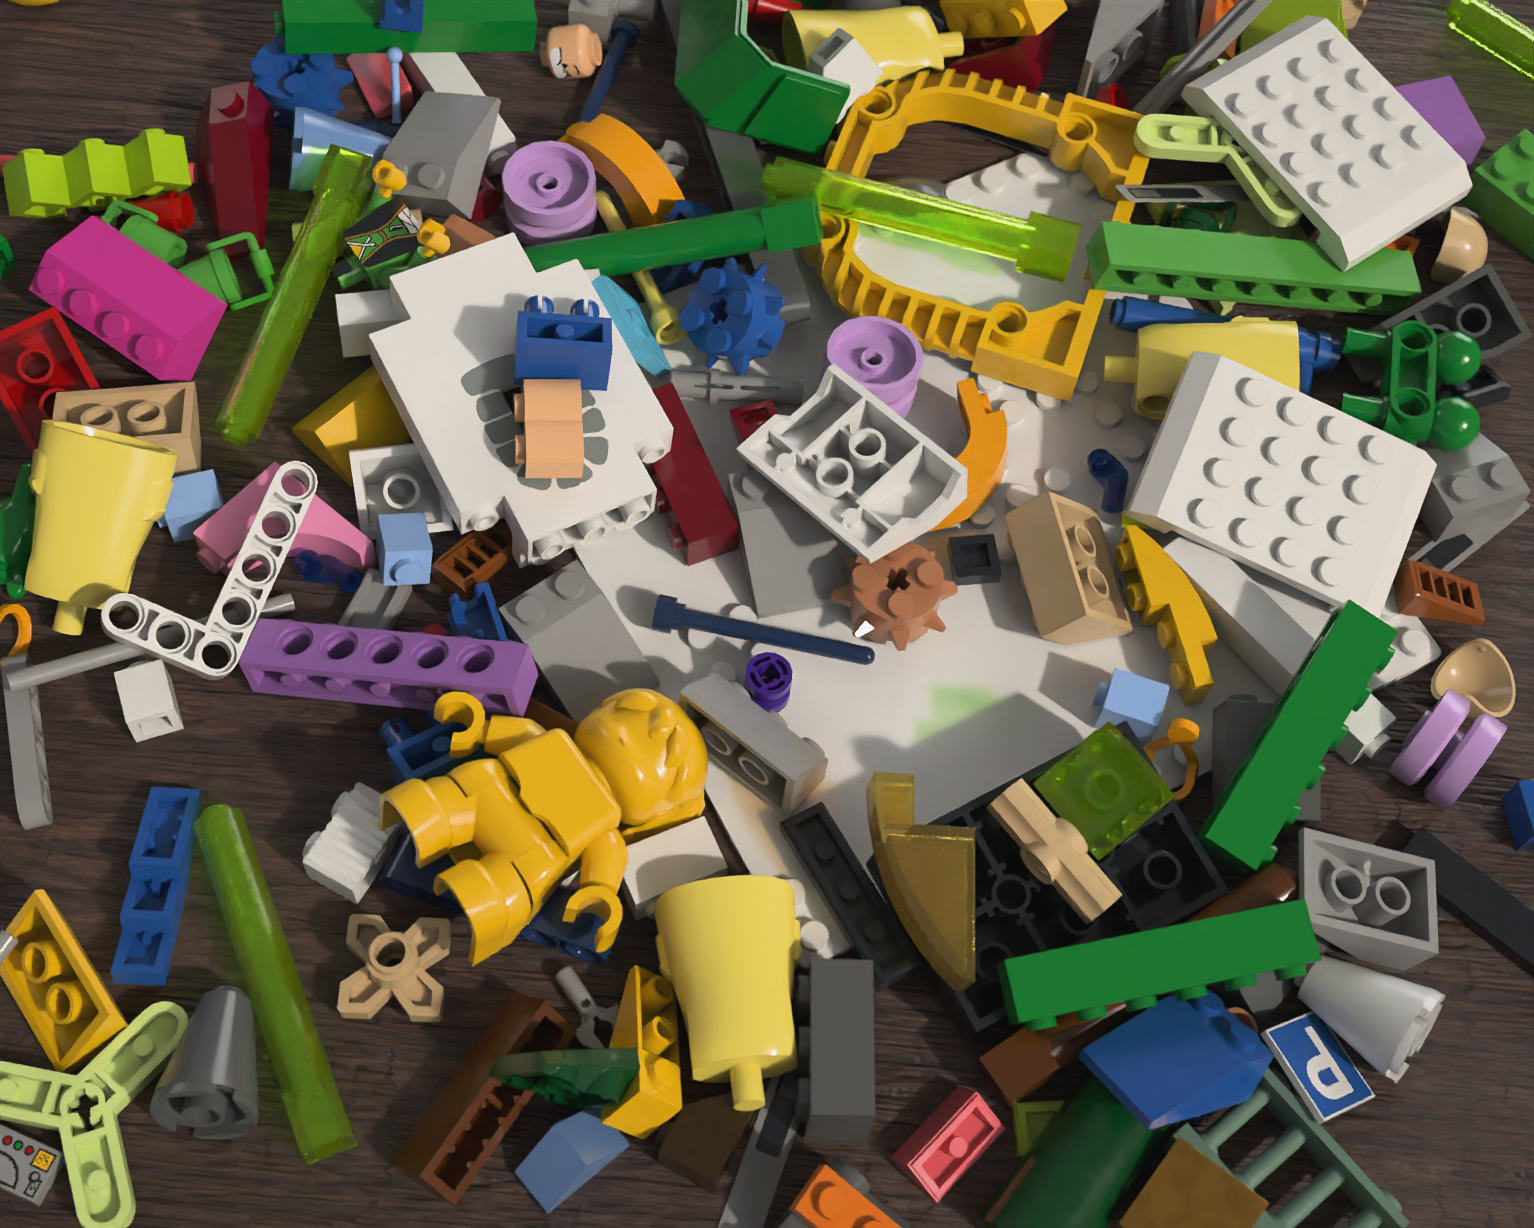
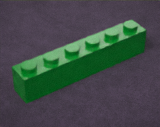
M1350 599L1331 613L1198 832L1197 838L1208 856L1240 877L1257 869L1262 870L1269 865L1278 849L1273 844V841L1281 829L1286 831L1291 827L1302 809V806L1297 804L1298 799L1304 789L1310 791L1317 784L1326 767L1320 762L1328 749L1334 751L1345 738L1349 727L1344 724L1351 710L1357 712L1370 696L1372 688L1367 685L1374 672L1378 674L1382 672L1392 659L1395 649L1390 647L1396 637L1398 630Z
M1301 899L1005 959L996 965L1010 1026L1025 1023L1028 1033L1056 1027L1055 1016L1075 1013L1077 1022L1108 1016L1106 1006L1125 1002L1127 1012L1158 1006L1157 995L1175 992L1178 1002L1207 996L1206 985L1224 982L1226 990L1232 991L1258 985L1255 975L1274 972L1276 981L1307 975L1305 965L1321 961L1306 900Z

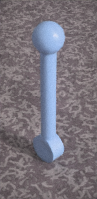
M391 47L387 50L386 56L388 61L391 62L392 123H401L399 62L402 60L403 54L398 47Z

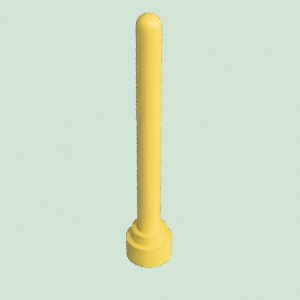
M597 191L595 195L597 210L608 231L625 230L626 227L609 195L605 191ZM649 270L631 273L652 312L650 328L658 343L670 345L681 340L687 333L680 326L679 315L681 311L671 305H667Z

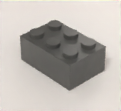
M811 959L807 976H799L798 991H795V1022H804V1026H799L798 1041H796L797 1068L794 1071L804 1072V1078H798V1091L795 1092L794 1123L804 1124V1140L865 1141L875 1118L873 960Z

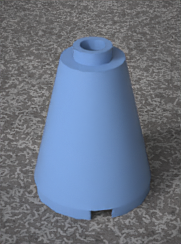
M295 106L291 137L289 190L303 192L376 183L372 176L374 166L378 161L382 160L384 151L393 138L306 107Z

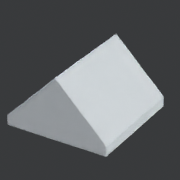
M414 443L349 450L360 531L370 540L376 539L378 514L424 512L429 533L453 530L452 516Z

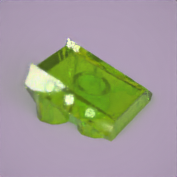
M1110 721L1085 738L1083 743L1061 761L1053 765L1033 783L1057 813L1080 832L1087 843L1088 849L1098 860L1102 859L1175 797L1162 778Z

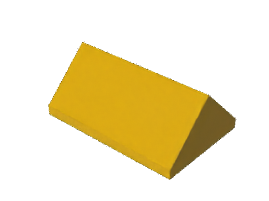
M374 365L291 428L292 433L351 487L354 484L349 450L407 444L412 440Z
M39 889L32 893L5 930V932L19 940V942L0 965V976L56 1072L70 1074L95 1058L129 1024L62 913L45 890Z

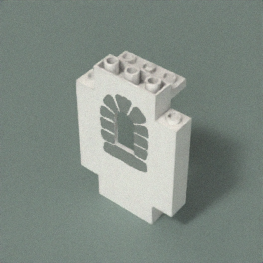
M513 232L389 276L391 303L401 323L368 334L371 360L461 535L472 530H486L495 525L499 519L505 518L512 531V555L519 568H523L532 563L533 565L545 564L564 550L574 546L575 548L586 547L613 530H628L654 512L657 488L642 462L646 464L656 462L671 450L674 428L613 320V351L607 391L581 390L584 439L582 478H525L524 464H515V435L524 434L519 424L514 422V415L502 393L522 386L513 384L514 347L518 311H524V304L528 298L538 295V309H542V296H546L554 304L553 314L570 315L571 305L580 299H584V312L588 313V299L598 304L600 310L599 317L611 318L578 259L536 273Z

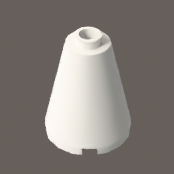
M1323 954L1320 955L1321 961L1305 965L1307 975L1296 977L1294 980V984L1300 987L1298 998L1379 1073L1391 1082L1397 1083L1410 1066L1404 1062L1406 1056L1411 1057L1415 1051L1418 1052L1437 1019L1442 1008L1440 1003L1445 999V995L1435 989Z

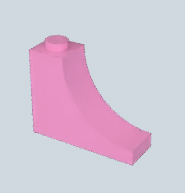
M276 462L272 463L193 532L200 550L196 555L200 562L213 574L221 571L225 576H228L268 487L281 467ZM290 475L282 478V488L287 494L295 497L305 494V486L295 477ZM314 494L286 557L299 555L326 557L345 563L365 575L369 567L374 568L378 564L373 541ZM269 517L262 520V529L267 536L274 539L286 536V526L279 518ZM256 559L243 562V574L263 563Z

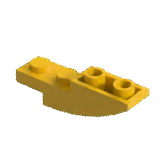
M1135 524L1128 525L1124 529L1119 544L1115 545L1114 556L1118 570L1125 572L1128 582L1127 600L1129 607L1132 611H1137L1141 627L1157 624L1159 644L1162 649H1167L1171 661V682L1175 690H1180L1184 705L1203 703L1214 684L1206 659L1218 639L1210 616L1198 593L1175 561L1154 539Z

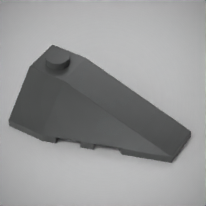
M1491 263L1482 266L1368 330L1384 333L1391 326L1396 327L1399 323L1407 320L1425 323L1432 328L1437 336L1443 332L1459 330L1472 336L1479 344L1482 354L1481 360L1492 359L1533 336ZM1349 354L1343 355L1359 384L1381 380L1382 364H1379V360Z

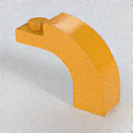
M601 113L590 123L585 121L575 123L557 141L568 143L584 152L592 162L594 170L604 176L615 188L624 202L635 228L664 223L676 201L685 200L670 170L651 146L627 125L609 115Z
M974 378L956 382L957 407L969 441L962 453L955 459L968 469L967 498L936 527L926 533L956 525L978 512L992 498L1005 472L1007 461V423L1004 409L992 412L987 394H979Z

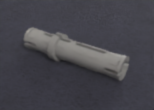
M711 368V373L671 370V383L673 382L679 397L709 399V404H718V400L760 402L771 399L773 403L802 405L803 377L738 376L737 374L720 373V369ZM694 384L732 385L733 389L695 387ZM740 387L778 388V392L741 390Z

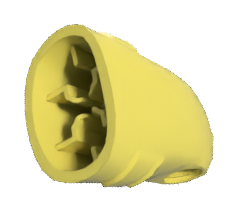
M903 6L878 10H786L782 21V45L786 66L808 72L809 56L840 27L858 41L884 72L876 80L875 86L884 88L899 79L900 84L909 79L916 78L921 71L929 70V74L944 73V58L961 56L964 51L961 32L954 31L938 34L931 16L927 10L920 6Z
M1241 315L1225 323L1151 324L1138 329L1135 357L1105 355L1103 382L1133 383V411L1143 417L1154 420H1163L1187 359L1194 351L1223 355L1299 391V336L1296 321H1270L1268 317H1243Z
M57 420L42 421L39 445L33 451L31 475L28 477L32 492L36 494L32 551L28 562L24 589L43 597L58 600L53 630L69 635H81L88 607L102 610L103 605L109 598L116 594L129 592L137 556L154 521H158L167 511L166 505L174 486L171 480L180 456L178 451L143 439L90 426ZM124 605L117 606L116 608L112 609V611L121 612L124 608Z
M762 875L709 878L676 886L665 891L654 903L653 911L658 932L655 942L660 961L659 970L668 983L673 985L681 1008L689 1040L693 1080L705 1083L731 1082L734 1109L738 1111H752L762 1108L765 1105L762 1078L781 1075L797 1068V1048L791 1003L794 971L801 960L803 951L801 949L800 921L796 920L794 889L784 879Z

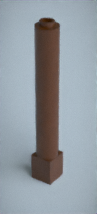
M1272 862L1184 923L1299 900V876L1291 867L1286 865L1282 868L1277 863ZM1172 993L1157 995V1003ZM1125 1002L1106 1006L1108 1016L1077 1022L1075 1013L1055 1016L1056 1027L1028 1033L1026 1027L1022 1028L982 1055L978 1060L977 1068L1005 1109L1008 1110L1014 1103L1020 1102L1055 1078L1058 1071L1078 1058L1083 1048L1148 1008L1127 1012Z

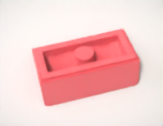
M352 53L346 58L347 64L351 72H353V76L375 119L378 120L392 115L391 62L388 61L386 53ZM399 65L400 109L403 112L414 108L411 86Z
M957 1087L892 1155L891 1159L933 1202L938 1203L1000 1136L1005 1127L977 1091Z

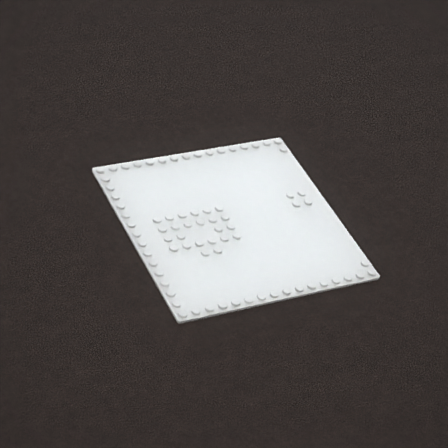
M1026 152L944 184V202L916 212L917 218L910 223L896 224L892 221L891 216L865 215L857 218L858 232L854 253L873 273L897 285L983 311H990L996 304L1009 301L1022 305L1028 312H1033L1055 306L1066 300L1084 305L1091 284L1090 280L1084 279L1088 266L1085 247L1102 221H1112L1117 203L1103 199L1090 179L1081 170H1063L1051 161L1050 156L1045 158ZM795 248L792 251L809 296L811 319L785 325L776 347L767 357H757L750 361L745 375L787 378L803 377V405L816 394L820 385L822 369L825 365L827 341L835 328L851 318L840 308L837 309L832 304L831 298L825 291L822 283L820 284L817 268L807 264L802 259L801 248ZM744 264L738 265L741 271L746 273ZM697 282L662 295L667 305H671L681 311L686 306L691 290ZM1106 291L1070 402L971 372L973 361L960 357L953 359L947 357V353L934 349L928 351L921 346L923 365L917 382L916 396L913 406L904 419L955 459L962 453L969 441L957 407L956 382L974 378L979 394H987L992 412L1004 409L1007 423V461L998 489L978 512L956 525L924 533L911 541L927 550H934V558L943 567L944 580L954 584L947 550L949 537L994 534L1002 574L1000 581L996 583L957 586L958 592L941 601L938 606L937 615L946 626L945 631L939 632L929 628L928 632L911 643L907 641L905 651H898L892 641H886V645L878 644L863 635L858 638L854 637L852 634L854 626L849 618L850 611L847 606L839 603L757 619L739 549L688 566L682 552H674L670 545L666 531L669 523L665 514L657 515L655 509L645 520L628 530H613L586 547H572L580 564L602 590L659 679L660 686L654 689V691L659 692L678 705L679 692L686 685L715 673L727 682L733 680L744 687L746 666L750 659L757 654L764 652L777 653L790 663L793 671L790 698L786 707L778 712V714L785 720L792 732L800 738L807 737L812 739L822 748L825 757L828 758L825 778L791 816L822 801L885 903L883 895L865 865L872 854L881 847L1104 732L1094 728L1099 711L1092 709L1091 706L1099 682L1108 684L1115 668L1170 686L1160 723L1152 740L1167 736L1169 722L1173 719L1183 718L1196 723L1200 728L1197 742L1191 744L1199 759V772L1196 779L1212 772L1214 708L1227 700L1230 695L1235 694L1255 695L1258 697V702L1274 704L1275 700L1281 697L1217 634L1218 639L1206 659L1214 684L1203 703L1185 706L1180 690H1175L1170 678L1171 661L1167 649H1162L1159 644L1157 624L1141 627L1137 611L1130 609L1127 599L1126 604L1135 631L1127 635L1071 645H1062L1041 638L1032 624L1031 615L1033 610L1028 594L1023 589L1019 580L1021 570L1016 553L1010 547L1007 539L1009 529L1004 515L1041 494L1050 491L1097 510L1114 566L1118 570L1114 549L1115 545L1119 544L1125 529L1120 526L1121 511L1127 509L1163 420L1143 417L1133 411V383L1103 382L1105 355L1135 357L1137 333L1118 330L1115 324H1110L1109 313L1113 300L1115 298L1122 299L1123 296L1193 309L1186 298ZM647 302L638 304L650 326L652 312ZM688 333L676 343L670 345L659 343L671 366V370L711 373V368L720 369V373L736 374L730 361L722 358L710 369H707L705 364L708 354L697 350L689 339ZM638 364L651 389L671 383V372L661 379H657ZM694 384L695 387L733 389L732 385ZM522 385V386H519V388H520V390H521V392H522V394H523V385ZM740 387L741 390L778 392V388ZM680 397L727 497L728 474L749 471L745 460L736 452L739 443L730 419L729 410L756 402L718 400V404H709V399ZM773 403L778 414L791 416L802 406L792 403ZM1141 529L1162 548L1181 535L1174 531L1164 534L1158 530ZM836 537L844 583L847 585L850 581L851 570L843 560L845 554L858 557V554ZM1230 558L1316 640L1332 613L1329 610V603ZM1119 571L1122 577L1124 578L1127 587L1128 582L1125 576V572ZM1393 583L1379 619L1398 630L1396 637L1390 647L1395 649V653L1382 672L1379 674L1377 672L1373 673L1367 684L1372 688L1371 693L1434 663L1441 655L1440 647L1418 617L1399 614ZM659 594L677 597L678 603L686 604V609L867 646L875 652V659L869 665H862L682 627L681 631L672 630L671 634L653 631L652 622ZM1179 744L1156 751L1152 763L1169 792L1184 786L1187 759ZM708 756V775L704 786V793L748 874L784 879L794 889L796 920L800 921L801 949L803 951L798 966L803 970H808L811 959H833L851 950L852 948L779 830L780 822L787 819V817Z

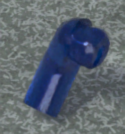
M1095 449L1088 455L1087 464L1091 475L1104 489L1101 509L1110 514L1121 513L1124 508L1129 482L1128 471L1106 449Z
M304 550L294 560V566L298 570V575L308 583L334 584L347 593L354 592L360 586V574L334 556H318L313 550Z

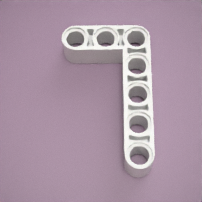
M291 461L278 469L205 625L136 595L120 593L109 598L103 605L100 621L105 634L117 642L157 659H162L164 662L204 679L218 680L229 675L241 657L316 492L318 481L312 467L304 462ZM290 475L300 478L305 484V494L296 497L287 494L282 488V478ZM269 517L279 518L286 526V536L280 539L270 538L262 529V520ZM250 559L261 561L267 568V578L259 582L250 581L243 574V562ZM228 602L241 603L248 613L247 622L242 625L228 623L222 614L223 605ZM117 606H128L136 612L138 622L134 627L122 630L113 626L109 613ZM162 626H175L183 634V644L177 649H165L157 642L156 631ZM214 644L224 648L228 654L227 665L221 669L208 667L202 659L203 648Z

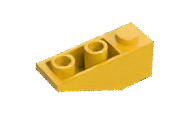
M635 965L628 973L609 1049L637 1048L640 1069L618 1106L601 1108V1123L644 1140L682 1109L676 993L673 985L669 984L664 977Z

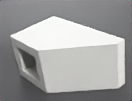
M840 27L809 56L808 72L850 85V95L836 124L844 118L846 110L859 97L865 96L874 88L876 80L884 73L858 41Z

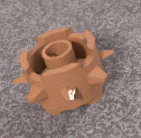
M910 541L871 564L859 555L858 557L849 554L844 555L843 560L851 570L849 584L831 592L830 595L831 601L848 607L850 611L849 618L854 626L852 632L854 637L858 638L863 635L878 644L886 645V641H892L898 651H905L907 641L908 643L916 641L927 633L929 628L939 632L945 631L946 626L937 615L938 606L941 601L956 594L958 590L956 584L944 580L943 567L934 558V550H927Z

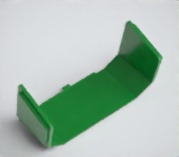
M682 0L674 85L678 88V93L708 126L814 156L820 155L850 95V85L771 61L746 34L748 0ZM828 0L793 1L823 9Z

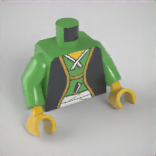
M386 160L378 161L372 173L373 180L381 185L380 189L373 191L365 213L356 224L347 229L343 234L344 242L351 256L330 267L343 291L365 279L373 291L390 289L389 276L439 259L437 253H445L450 247L449 237L444 234V226L432 219L426 220L420 226L399 196H391L392 192L402 190L407 180L402 171Z

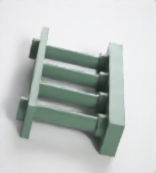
M1270 1066L1266 1069L1249 1101L1231 1106L1203 1132L1200 1130L1194 1131L1186 1123L1162 1148L1167 1154L1176 1140L1181 1137L1254 1191L1256 1186L1302 1146L1323 1171L1279 1212L1274 1214L1264 1211L1253 1228H1294L1338 1187L1361 1211L1344 1228H1405L1410 1223L1401 1213L1402 1208L1397 1199L1384 1188H1378L1290 1092V1086L1285 1077L1278 1070ZM1265 1106L1284 1126L1286 1131L1239 1173L1236 1171L1231 1172L1217 1157V1148Z

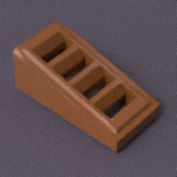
M499 519L495 525L486 530L472 531L431 565L433 581L451 595L457 593L462 602L473 599L475 597L474 589L477 584L489 582L490 584L514 560L512 555V531L509 526ZM496 532L510 542V544L503 547L490 537ZM484 544L496 554L490 557L480 547ZM471 555H473L475 558L481 561L483 565L478 567L470 560H468V558ZM461 566L471 574L465 577L457 569Z
M1406 560L1397 570L1393 586L1399 614L1482 626L1486 621L1477 583L1411 560ZM1450 594H1453L1454 601L1450 599ZM1463 596L1466 598L1467 606L1464 605Z

